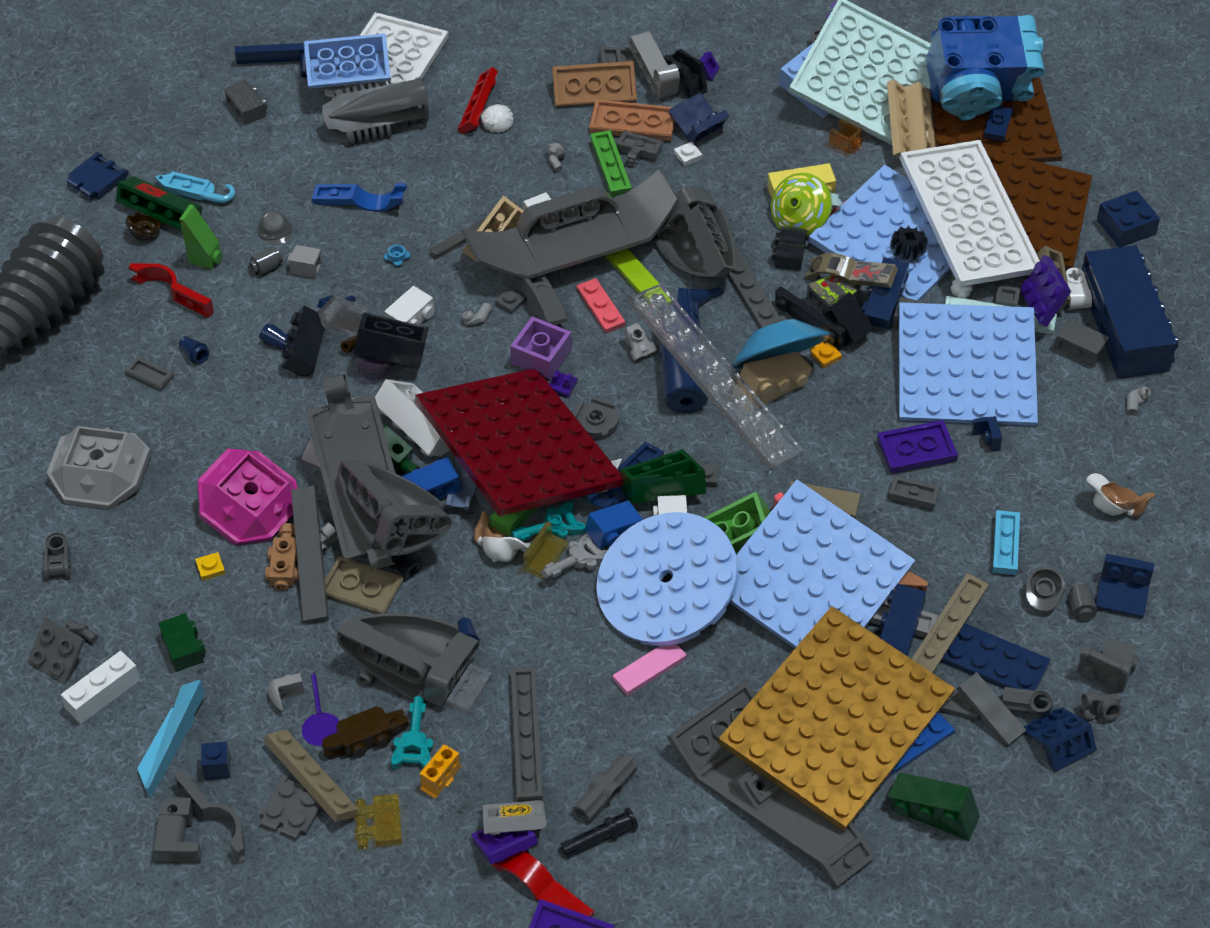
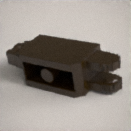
M375 706L342 719L336 725L337 732L322 740L323 754L328 759L338 758L345 754L347 758L352 756L360 757L371 748L376 746L384 747L394 739L393 734L409 726L408 718L403 709L385 713L383 708Z

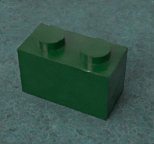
M186 613L158 622L161 636L175 672L204 663L202 654L206 653L202 639H196L195 635H198L196 624L194 621H189Z

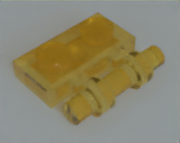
M398 794L373 796V805L366 806L364 799L355 801V805L358 808L354 817L357 821L355 839L358 841V848H368V839L374 837L376 846L402 844ZM374 817V825L367 826V819Z

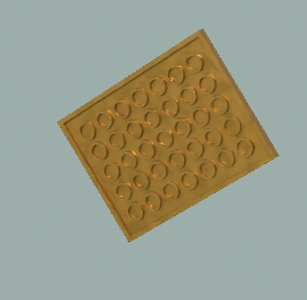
M831 606L719 737L718 744L842 831H845L953 695L955 688Z

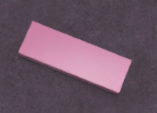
M677 644L659 646L614 674L613 680L628 696L686 660L687 655Z

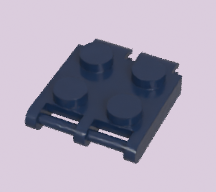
M96 152L71 171L66 182H68V186L76 191H81L82 195L92 200L95 197H102L115 187L119 181L124 180L128 176L129 171L117 167L115 162L106 160L101 153Z

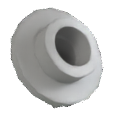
M558 143L548 144L546 151L549 155V160L556 172L561 171L563 167L558 159L563 158L566 155V151Z

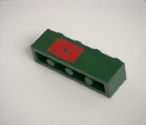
M133 176L118 182L116 202L182 230L180 218L190 204L195 206L200 215L202 213L203 206Z

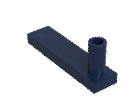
M304 43L235 46L237 64L301 61L300 75L302 78L307 77Z

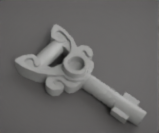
M586 533L579 543L576 541L569 543L568 558L555 564L551 562L545 565L541 574L545 579L550 576L555 578L561 575L562 570L571 566L578 569L586 566L588 570H594L596 565H601L608 550L602 551L599 549L588 533Z

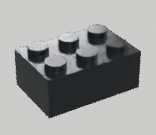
M363 312L353 353L358 354L362 358L368 359L372 357L380 359L384 363H399L406 368H420L429 327Z

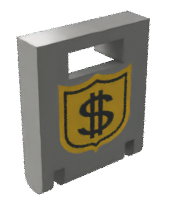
M543 801L483 805L484 834L500 835V832L545 828L546 814Z

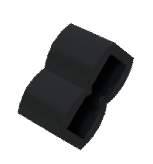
M781 226L780 232H776L774 245H777V247H773L771 260H775V267L801 270L807 229Z

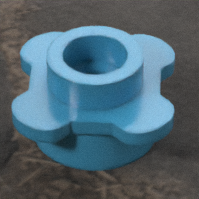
M402 245L391 246L388 249V253L384 255V259L391 261L395 266H401L405 259L410 258V253L405 251Z

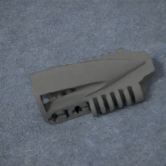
M416 77L415 80L379 86L378 82H374V88H372L371 83H366L367 89L361 84L359 85V91L356 86H352V92H350L349 87L344 88L345 94H343L342 89L334 90L335 97L332 101L322 105L323 120L327 129L336 132L341 140H346L348 146L355 144L354 138H357L358 144L362 143V136H364L365 142H369L370 134L373 141L377 140L376 133L379 134L380 139H383L384 132H386L387 137H391V130L423 124L429 120L427 96L420 77Z

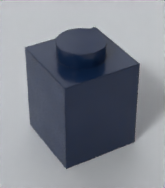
M227 741L201 744V767L205 780L230 778V753Z

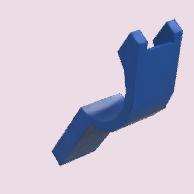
M395 183L394 189L385 195L368 193L361 189L358 184H316L311 200L313 204L354 205L361 210L385 212L403 202V193L407 190V184Z

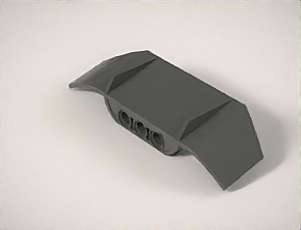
M658 169L636 188L616 197H611L607 191L600 187H589L529 206L521 214L515 228L498 232L463 229L462 233L478 263L509 275L531 279L651 241L663 226L679 199L662 171Z

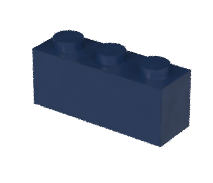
M883 257L882 263L895 264L898 271L891 288L869 287L868 296L870 297L868 303L864 302L862 311L869 318L871 325L890 330L910 270L909 263Z
M897 583L896 589H891L887 603L891 604L889 612H884L880 626L884 628L881 636H877L906 656L909 655L925 604L926 591Z

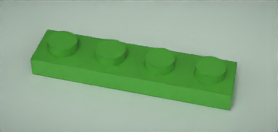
M611 130L590 134V140L611 197H616L632 190Z

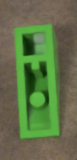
M190 204L180 218L188 262L212 270L216 263L219 264L223 254L220 249V243L195 206Z

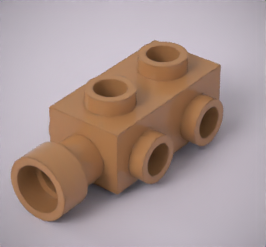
M285 523L280 526L279 537H274L273 546L268 549L270 567H266L265 579L270 582V586H274L275 590L281 591L282 589L287 591L289 587L295 586V581H300L297 567L295 526L291 523Z

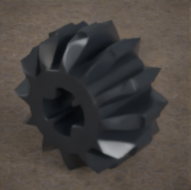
M908 225L905 229L900 226L892 234L890 242L893 256H899L900 261L904 258L909 262L912 258L918 261L920 256H924L926 252L927 237H925L924 231H918L917 227L912 229Z

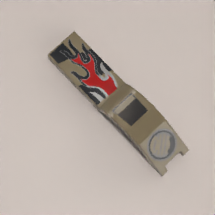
M824 253L811 259V266L804 277L817 281L818 275L831 274L841 277L851 284L891 288L898 268L895 264L856 261L842 254Z

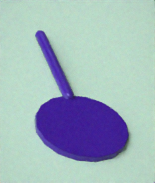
M313 673L311 674L316 714L311 715L305 720L302 725V735L309 744L322 746L324 738L337 732L336 725L339 719L332 714L321 713L316 674Z

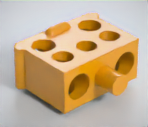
M443 744L420 772V790L436 799L441 791L453 782L454 775L462 767L459 753Z

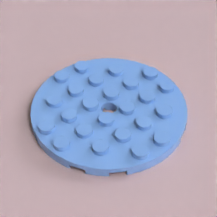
M683 512L663 513L646 518L623 532L606 552L597 577L599 605L607 620L620 634L626 638L639 641L641 644L668 646L691 640L699 636L700 631L704 630L711 623L714 625L726 612V606L731 597H734L738 586L739 565L737 555L726 534L706 518ZM667 573L673 575L669 582H661Z

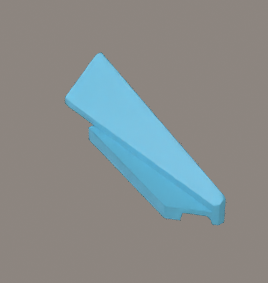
M201 680L181 686L174 707L169 711L137 768L149 797H152L195 720L194 714L205 696Z

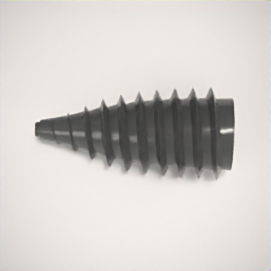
M55 216L51 217L47 223L33 224L29 229V235L21 238L19 247L14 248L10 254V259L2 264V273H0V355L7 356L6 351L11 347L22 349L23 344L21 340L24 338L29 341H36L38 335L35 329L43 332L50 331L51 324L49 320L61 321L63 319L61 309L71 311L74 308L72 299H83L84 289H90L94 286V277L104 275L105 271L102 264L104 256L101 247L85 229L73 221Z

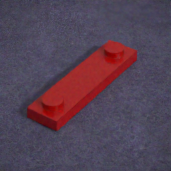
M494 67L479 75L457 131L465 134L468 131H474L478 127V120L491 88L496 83L495 78L498 71Z

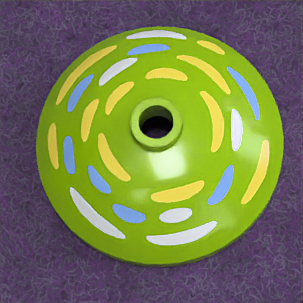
M796 173L785 178L776 187L771 199V215L776 226L780 230L781 226L807 229V236H810L817 228L826 224L832 209V197L829 188L824 181L809 173ZM797 199L798 204L796 206H793L794 200Z

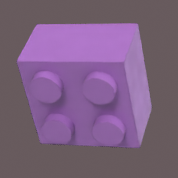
M532 316L510 346L511 364L525 370H537L543 377L551 379L572 350L571 332Z

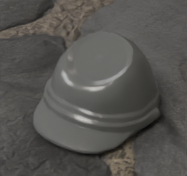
M276 210L268 211L259 221L257 234L270 245H281L290 239L292 223L281 212Z
M1050 567L1035 569L1025 580L1027 602L1032 608L1039 611L1053 610L1066 591L1061 573Z

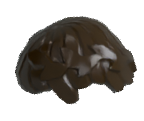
M136 212L134 216L127 215L125 221L130 234L143 241L155 238L161 229L159 220L148 215H140V212Z

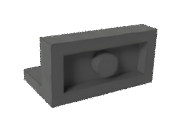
M1068 319L1057 334L1054 349L1095 367L1099 361L1100 352L1108 342L1109 337Z

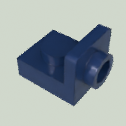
M996 416L974 419L972 435L983 434L984 443L989 444L991 451H1000L1002 435Z

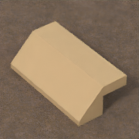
M894 79L888 81L887 89L893 155L900 159V155L903 152L935 147L930 90L920 82L904 87Z

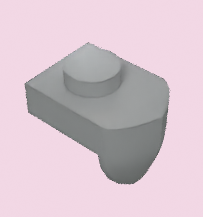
M300 673L274 679L267 688L270 699L281 711H283L281 699L304 694Z

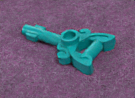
M571 501L560 506L557 510L553 508L547 509L544 523L527 528L525 526L517 527L515 531L511 532V537L525 541L530 539V536L549 532L551 535H557L559 539L563 540L568 535L574 536L586 533V525L580 521L577 522L572 513L574 504ZM563 517L565 518L568 525L562 522Z
M415 696L413 703H410L409 713L412 714L410 731L404 732L402 737H396L393 741L395 751L391 758L392 769L403 766V763L420 764L424 769L431 760L429 751L434 748L433 740L427 739L426 735L420 732L421 717L425 715L426 704L423 703L424 698L421 696ZM411 750V751L421 752V754H413V753H405V752Z

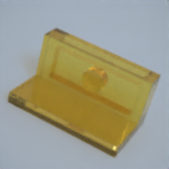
M547 521L523 554L524 571L542 579H545L541 574L545 565L551 562L557 563L568 547V541L552 535L550 522Z

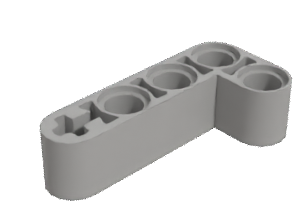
M647 31L630 36L628 42L631 52L653 93L658 95V100L678 94L680 82L678 68L675 64L667 65L651 33Z

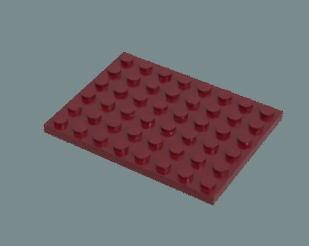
M528 369L415 394L414 402L499 517L623 486L624 479L620 472L537 370Z

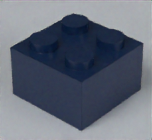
M1136 190L1100 203L1097 221L1118 247H1124L1156 235L1160 217Z

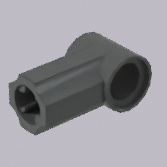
M1005 687L1003 703L1009 710L1035 713L1040 716H1046L1053 710L1054 703L1047 691ZM1040 697H1044L1049 701L1044 709H1039L1035 706V701Z

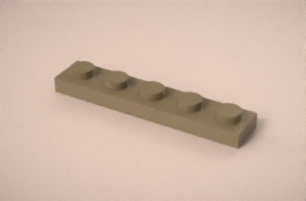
M967 573L912 657V660L934 673L985 594L989 584Z
M287 729L266 734L264 743L335 822L356 817L358 808Z

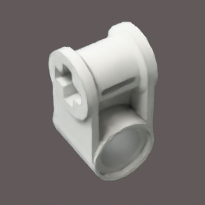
M1078 268L1068 269L1066 271L1067 281L1072 291L1070 293L1071 301L1068 303V310L1091 308L1092 295L1084 272Z

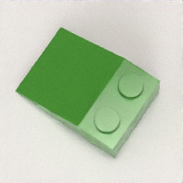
M756 491L704 518L713 522L726 534L737 555L769 515L770 510L766 502Z

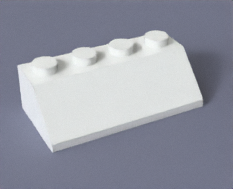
M386 379L375 396L379 412L389 417L396 428L403 430L407 434V439L417 443L421 447L420 450L423 454L429 457L442 456L450 451L414 402L415 394L423 392L413 383Z

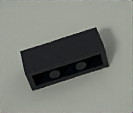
M303 306L299 312H294L290 320L292 328L286 336L288 343L281 355L284 358L282 368L302 377H307L316 366L328 316L307 306Z

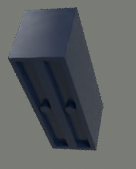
M1137 245L1085 252L1082 271L1085 274L1088 288L1092 295V306L1090 309L1099 332L1109 337L1105 348L1117 379L1170 372L1171 365L1175 361L1174 354L1178 348V338L1176 335H1173L1171 321L1166 318L1164 304L1159 301L1157 287L1152 284L1150 270L1146 269L1144 256L1140 254Z

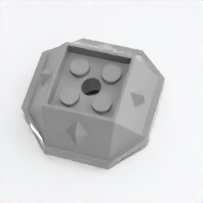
M77 426L70 434L60 437L47 470V476L65 504L110 510L118 506L119 502L138 491L151 456L150 448L134 433L113 431L108 427L97 429Z

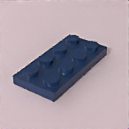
M965 623L941 662L971 675L977 672L983 680L1004 689L1009 687L1036 691L1051 659Z

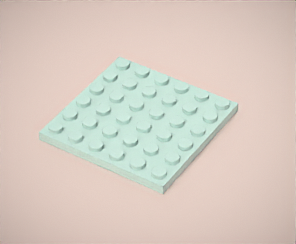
M838 0L791 83L788 92L892 145L887 82L894 79L904 87L920 82L930 90L926 56L931 44L847 0Z

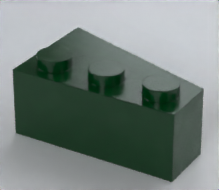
M899 773L888 795L892 810L897 814L908 816L970 841L980 818L971 787Z

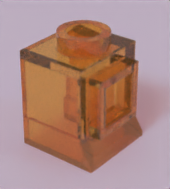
M841 119L838 132L833 128L830 130L829 145L850 154L854 149L858 150L862 145V129Z

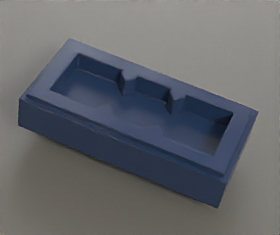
M998 106L991 109L984 138L1001 142L1005 141L1013 112L1012 108Z

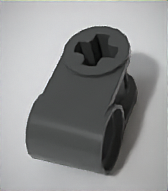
M61 532L51 533L45 540L43 567L46 579L58 575L71 577V551L66 536Z

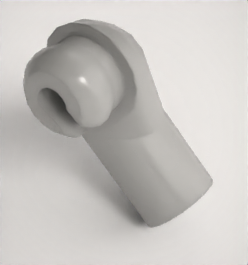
M483 303L478 313L475 314L470 310L465 311L462 315L464 323L468 326L484 323L492 310V306L488 303Z
M1148 387L1138 388L1128 394L1127 414H1138V405L1144 403L1151 396V391Z

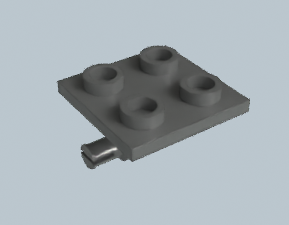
M44 618L27 662L61 683L66 684L84 644V639L94 644L98 640L99 635L90 631L89 627L85 624L80 625L72 619L66 623V628L49 618Z

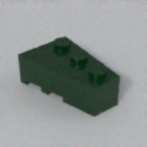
M683 449L620 469L621 476L624 479L622 493L633 504L656 501L658 496L706 494L705 470Z

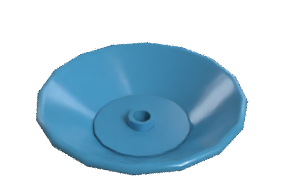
M796 319L780 321L754 331L731 365L734 369H742L744 363L796 351L799 353L826 341L831 337L829 331Z

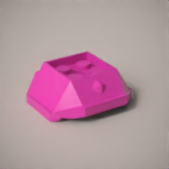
M228 448L197 481L199 518L235 545L270 541L279 532L280 526L287 523L294 516L291 490L298 489L296 479L259 451ZM246 490H250V491L254 492V494H253V495H250V494L246 493L245 491H246Z

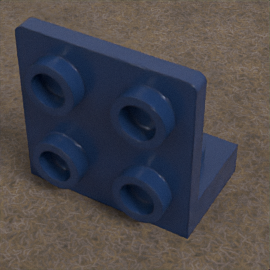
M701 93L672 107L668 111L689 143H695L722 128L730 117L726 110L720 113L714 112Z
M1106 553L1096 600L1097 609L1143 618L1155 563Z
M1065 708L1054 709L1050 714L1040 719H1035L1030 724L1024 726L1026 729L1024 734L1045 746L1049 766L1054 771L1097 750L1091 724Z

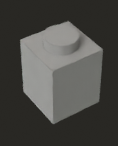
M301 245L295 246L293 252L289 253L287 260L291 274L313 278L317 277L323 263L321 249Z

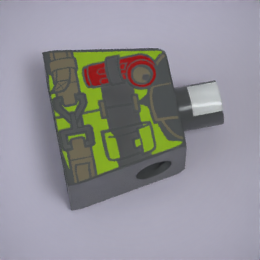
M829 275L808 284L806 298L821 311L822 308L838 296L851 292L852 296L857 299V290L862 285L851 284L841 277Z

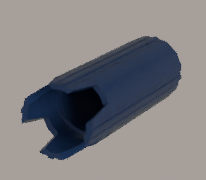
M678 288L676 305L666 307L662 293L656 300L666 406L670 410L680 413H693L702 409L708 401L698 302L694 303L692 291L686 288Z

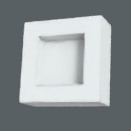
M693 142L674 149L675 156L684 166L702 159V153Z

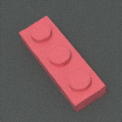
M597 278L577 285V291L605 333L625 326V320Z

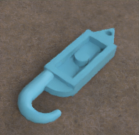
M174 171L170 174L155 176L156 181L164 190L201 201L204 199L216 203H226L231 201L236 193L232 185L226 184L225 187L230 190L227 195L215 194L214 184L210 180Z

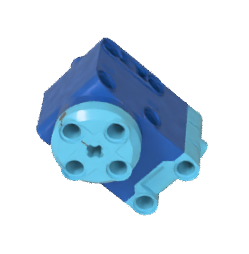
M1034 16L943 17L940 19L937 29L931 33L932 42L926 56V64L932 98L941 103L942 108L948 113L958 116L961 120H970L977 115L984 114L992 108L1000 106L1002 101H1027L1033 98L1032 79L1040 77L1045 73L1042 59L1043 40L1042 37H1038Z

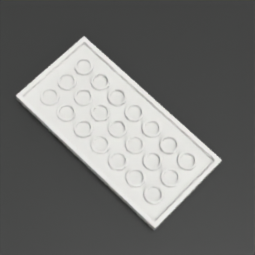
M980 140L901 153L900 161L959 287L1020 277L1032 273L1035 264L1040 260Z

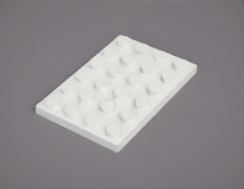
M376 12L360 35L386 33L391 81L378 82L379 86L415 80L416 77L423 79L449 37L448 31ZM361 83L364 85V88L367 89L366 83ZM361 84L325 87V96L334 98V90L342 89L343 94H345L344 88L349 87L350 92H352V86H356L359 91V85Z

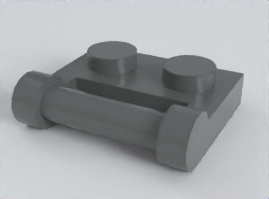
M1085 644L1080 654L1077 672L1081 673L1088 680L1095 679L1104 683L1109 689L1124 691L1133 664L1127 661L1121 662L1093 650L1092 646Z

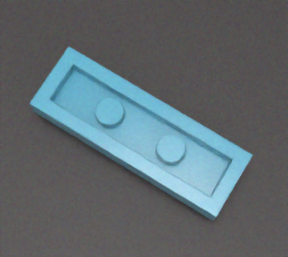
M996 510L992 573L1017 575L1020 528L1019 512Z

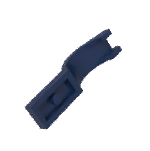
M644 442L619 466L618 471L621 474L620 469L663 456L664 451ZM622 486L608 489L607 492H603L600 495L598 492L592 493L587 497L586 502L593 503L604 509L626 502L628 498L622 493Z

